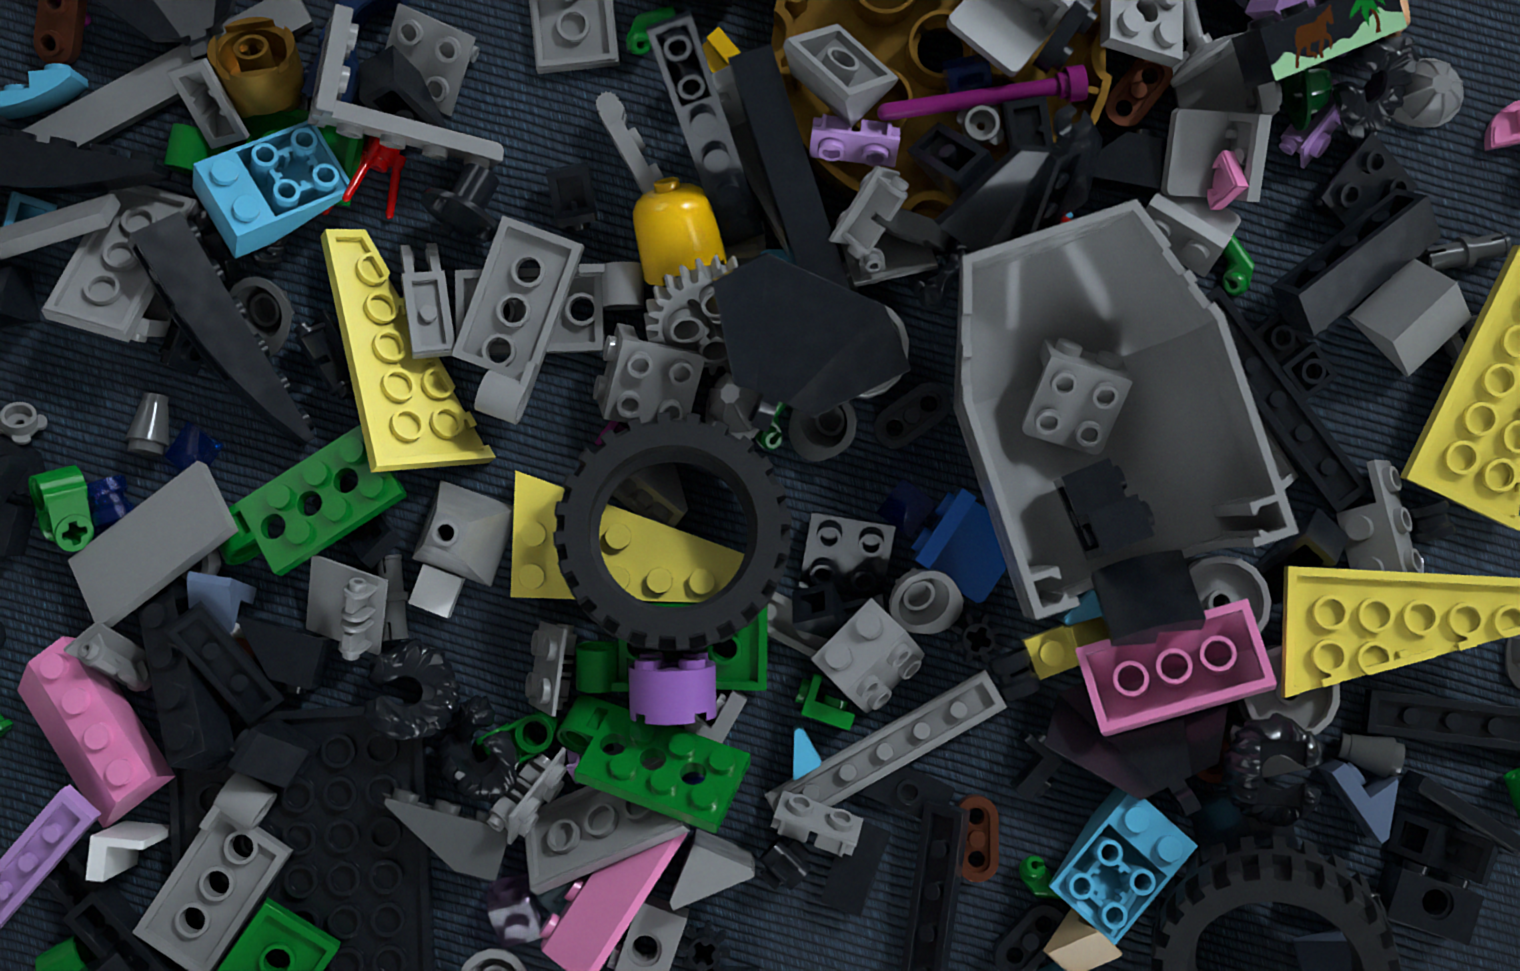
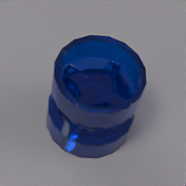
M125 475L107 477L86 484L88 492L87 501L95 503L93 506L94 511L91 515L95 528L112 526L135 509L134 503L128 501L127 496H124L129 489Z

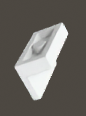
M124 821L90 836L85 880L104 882L137 865L139 850H143L171 836V825Z

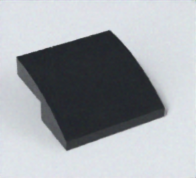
M1182 550L1141 555L1104 566L1092 572V584L1112 646L1152 644L1156 642L1160 632L1203 629L1206 616Z

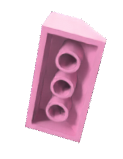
M1248 598L1204 611L1206 621L1201 630L1160 632L1156 642L1152 644L1112 646L1110 639L1075 648L1101 734L1105 737L1275 690L1277 682Z
M62 636L27 663L17 691L83 797L101 813L98 818L101 826L108 828L176 777V775L168 766L167 761L115 680L66 653L63 648L76 638Z
M688 833L587 874L584 878L580 877L573 880L563 898L568 900L567 904L559 916L552 913L539 932V936L544 938L540 943L542 952L565 971H600Z

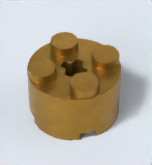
M266 17L243 18L226 25V33L218 40H216L214 35L209 41L207 47L209 62L239 117L248 118L253 115H267L278 111L289 112L295 110L301 104L300 96L305 84L304 69L294 36L285 25L284 29L275 26L273 19Z

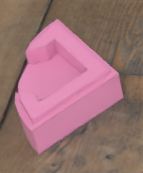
M1520 100L1501 109L1491 119L1485 132V151L1520 144Z
M1223 150L1212 166V169L1216 170L1213 176L1212 189H1207L1210 210L1224 209L1249 187L1235 152Z

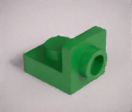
M813 671L810 680L803 678L795 702L802 704L800 708L801 715L850 731L855 714L853 711L846 709L848 702L828 694H824L822 701L815 699L823 676Z

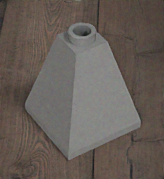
M440 480L412 559L491 587L513 529L514 506Z

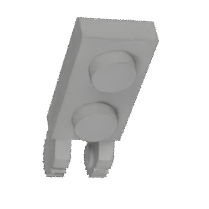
M611 91L601 92V95L597 96L598 98L595 100V107L597 108L599 118L602 120V124L642 194H645L654 189L653 183L663 179L664 176L656 163L648 166L641 152L647 148L636 128L633 127L629 130L626 128L628 117L623 104L619 101V97H616V94H612Z
M436 243L426 244L425 258L428 263L429 272L415 273L413 265L414 254L411 246L400 245L403 273L401 283L412 359L451 356L455 346L445 271H441L438 246Z

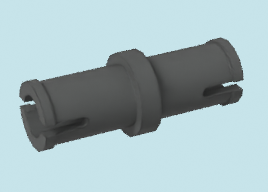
M1504 231L1471 238L1468 235L1456 237L1452 243L1428 247L1418 257V261L1429 265V267L1436 271L1458 267L1461 270L1473 268L1476 262L1507 257L1511 250V241L1509 237L1505 238L1507 233Z
M401 554L385 555L376 564L377 576L388 580L382 641L409 639L405 601H409V592H404Z

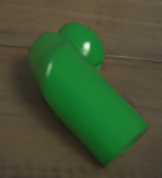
M1233 233L1232 238L1221 253L1227 261L1222 279V287L1227 294L1239 296L1248 290L1255 264Z
M1032 855L1022 860L1019 866L1020 878L1035 897L1063 900L1048 886L1053 876L1045 867V862L1042 858Z

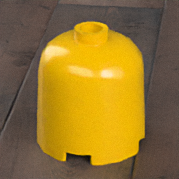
M678 177L663 178L653 183L654 189L646 192L637 200L633 210V224L645 282L650 285L664 286V275L681 276L679 271V265L681 264L690 271L695 269V260L697 258L701 259L704 266L711 265L714 255H718L720 264L727 263L712 206L701 187L691 183H680Z

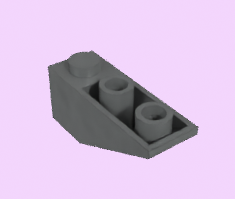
M395 788L393 795L381 792L379 799L450 868L456 872L496 881L507 845L508 830L504 827L501 832H498L487 823V820L490 818L489 812L477 810L474 817L459 813L461 806L448 801L436 799L435 805L432 806L418 802L420 795L410 791Z

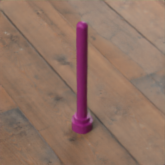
M1083 65L1064 67L1062 72L1055 73L1054 78L884 103L879 106L877 114L881 120L891 121L970 109L981 105L1002 104L1003 102L1040 96H1056L1057 99H1065L1067 103L1083 101L1088 96V78Z

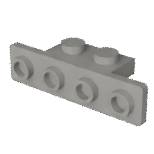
M1377 459L1368 461L1367 468L1376 503L1336 513L1340 529L1349 536L1345 544L1349 567L1353 570L1422 573L1423 562L1419 552L1413 548L1409 534L1412 530V520L1408 510L1402 507L1398 492L1402 487L1400 475L1397 469L1391 465L1390 461Z

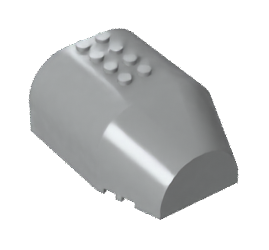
M1137 199L965 255L960 260L953 408L1022 614L1035 620L1080 606L1075 595L1094 588L1091 580L1092 572L1125 559L1172 550H1182L1184 558L1223 548L1258 547L1299 533L1225 315L1215 302L1211 304L1195 283L1198 279L1190 269L1186 271L1168 248L1171 246L1170 242ZM1044 338L1058 342L1060 338L1068 339L1081 345L1083 350L1098 354L1099 351H1108L1116 354L1123 359L1133 380L1105 447L1097 455L1028 436L1022 430L1023 418L1044 369L1038 354ZM1110 458L1112 465H1118L1125 476L1127 489H1124L1126 497L1137 494L1140 502L1146 501L1155 519V525L1151 526L1155 535L1107 555L1086 560L1053 481Z

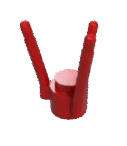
M369 135L368 140L364 142L359 167L342 195V200L344 202L351 200L369 168L381 173H386L388 167L392 168L385 214L386 218L391 220L394 217L401 171L407 158L399 154L400 149L383 146L379 143L380 138ZM334 205L323 211L322 214L328 215Z

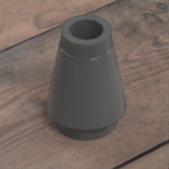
M143 393L142 401L139 403L125 437V440L129 441L127 448L129 452L151 457L163 456L164 448L169 447L168 397L155 393Z
M1341 733L1336 746V758L1344 759L1382 778H1387L1388 775L1398 777L1404 764L1405 745L1396 742L1394 737Z

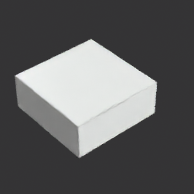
M423 564L408 603L450 618L465 578L434 566Z

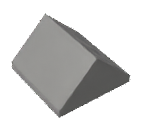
M838 23L787 38L783 45L790 73L850 128L899 79Z
M1415 258L1392 275L1388 281L1383 282L1347 316L1406 377L1410 376L1472 318L1458 283Z
M697 829L674 883L670 898L672 910L755 877V858L752 851Z

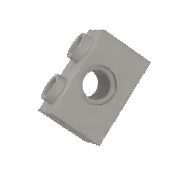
M648 894L627 927L629 930L624 944L617 943L612 950L607 967L614 971H669L688 919L689 909L680 907L672 910L669 901ZM640 936H650L656 941L658 948L650 953L642 952L637 948L635 940Z

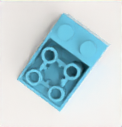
M307 121L194 163L192 188L236 259L278 241L342 200V195L347 189L350 180L317 126L307 124Z
M1115 787L1092 814L1048 886L1096 930L1100 931L1109 941L1116 945L1198 845L1145 798L1139 801Z

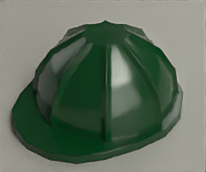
M1325 61L1281 79L1283 102L1295 130L1304 131L1308 128L1311 114L1318 112L1328 102L1332 92L1333 75Z

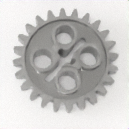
M714 255L711 265L704 266L701 259L697 258L695 260V269L691 271L684 265H679L681 276L678 278L669 274L664 275L666 288L654 286L655 299L646 300L648 312L644 313V321L648 342L701 353L704 358L703 367H708L711 376L715 375L718 366H723L730 373L731 370L712 280L737 267L736 257L732 256L726 265H721L718 255Z

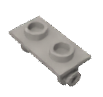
M875 166L873 171L868 173L861 181L859 192L849 208L838 217L836 228L829 237V240L849 245L847 251L856 258L862 259L864 254H870L886 229L875 220L876 216L879 214L885 220L891 221L908 196L905 191L909 184L899 177L900 173L898 171Z
M96 621L63 648L66 653L81 660L87 666L97 669L123 685L127 684V687L134 692L146 691L152 685L145 649L99 621Z
M783 790L771 827L778 829L777 834L779 835L782 834L806 843L810 831L818 833L814 846L842 857L844 853L852 856L858 842L863 818L854 816L844 809H835L815 802L805 795L793 794Z

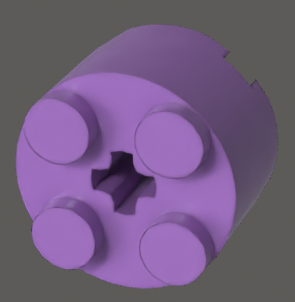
M661 651L639 653L640 658L635 659V662L628 666L629 708L632 721L636 722L640 714L645 715V724L678 725L695 723V714L706 712V721L717 716L716 663L708 660V651L682 652V658H665V654Z

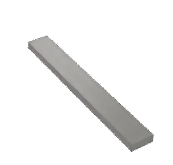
M264 0L226 20L223 24L224 32L215 35L218 40L226 33L225 26L229 23L248 17L273 19L275 26L284 29L285 25L290 29L294 37L316 25L302 0ZM182 44L21 131L37 135V141L49 143L52 136L74 141L77 143L78 149H88L90 144H97L181 99L167 72L172 68L195 61L192 59L189 45L185 46Z

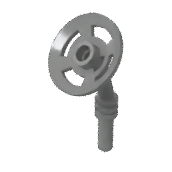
M1183 0V27L1189 44L1186 49L1190 56L1173 75L1170 81L1171 86L1176 87L1193 79L1232 54L1235 50L1231 38L1244 33L1232 34L1212 40L1209 33L1203 34L1196 1Z

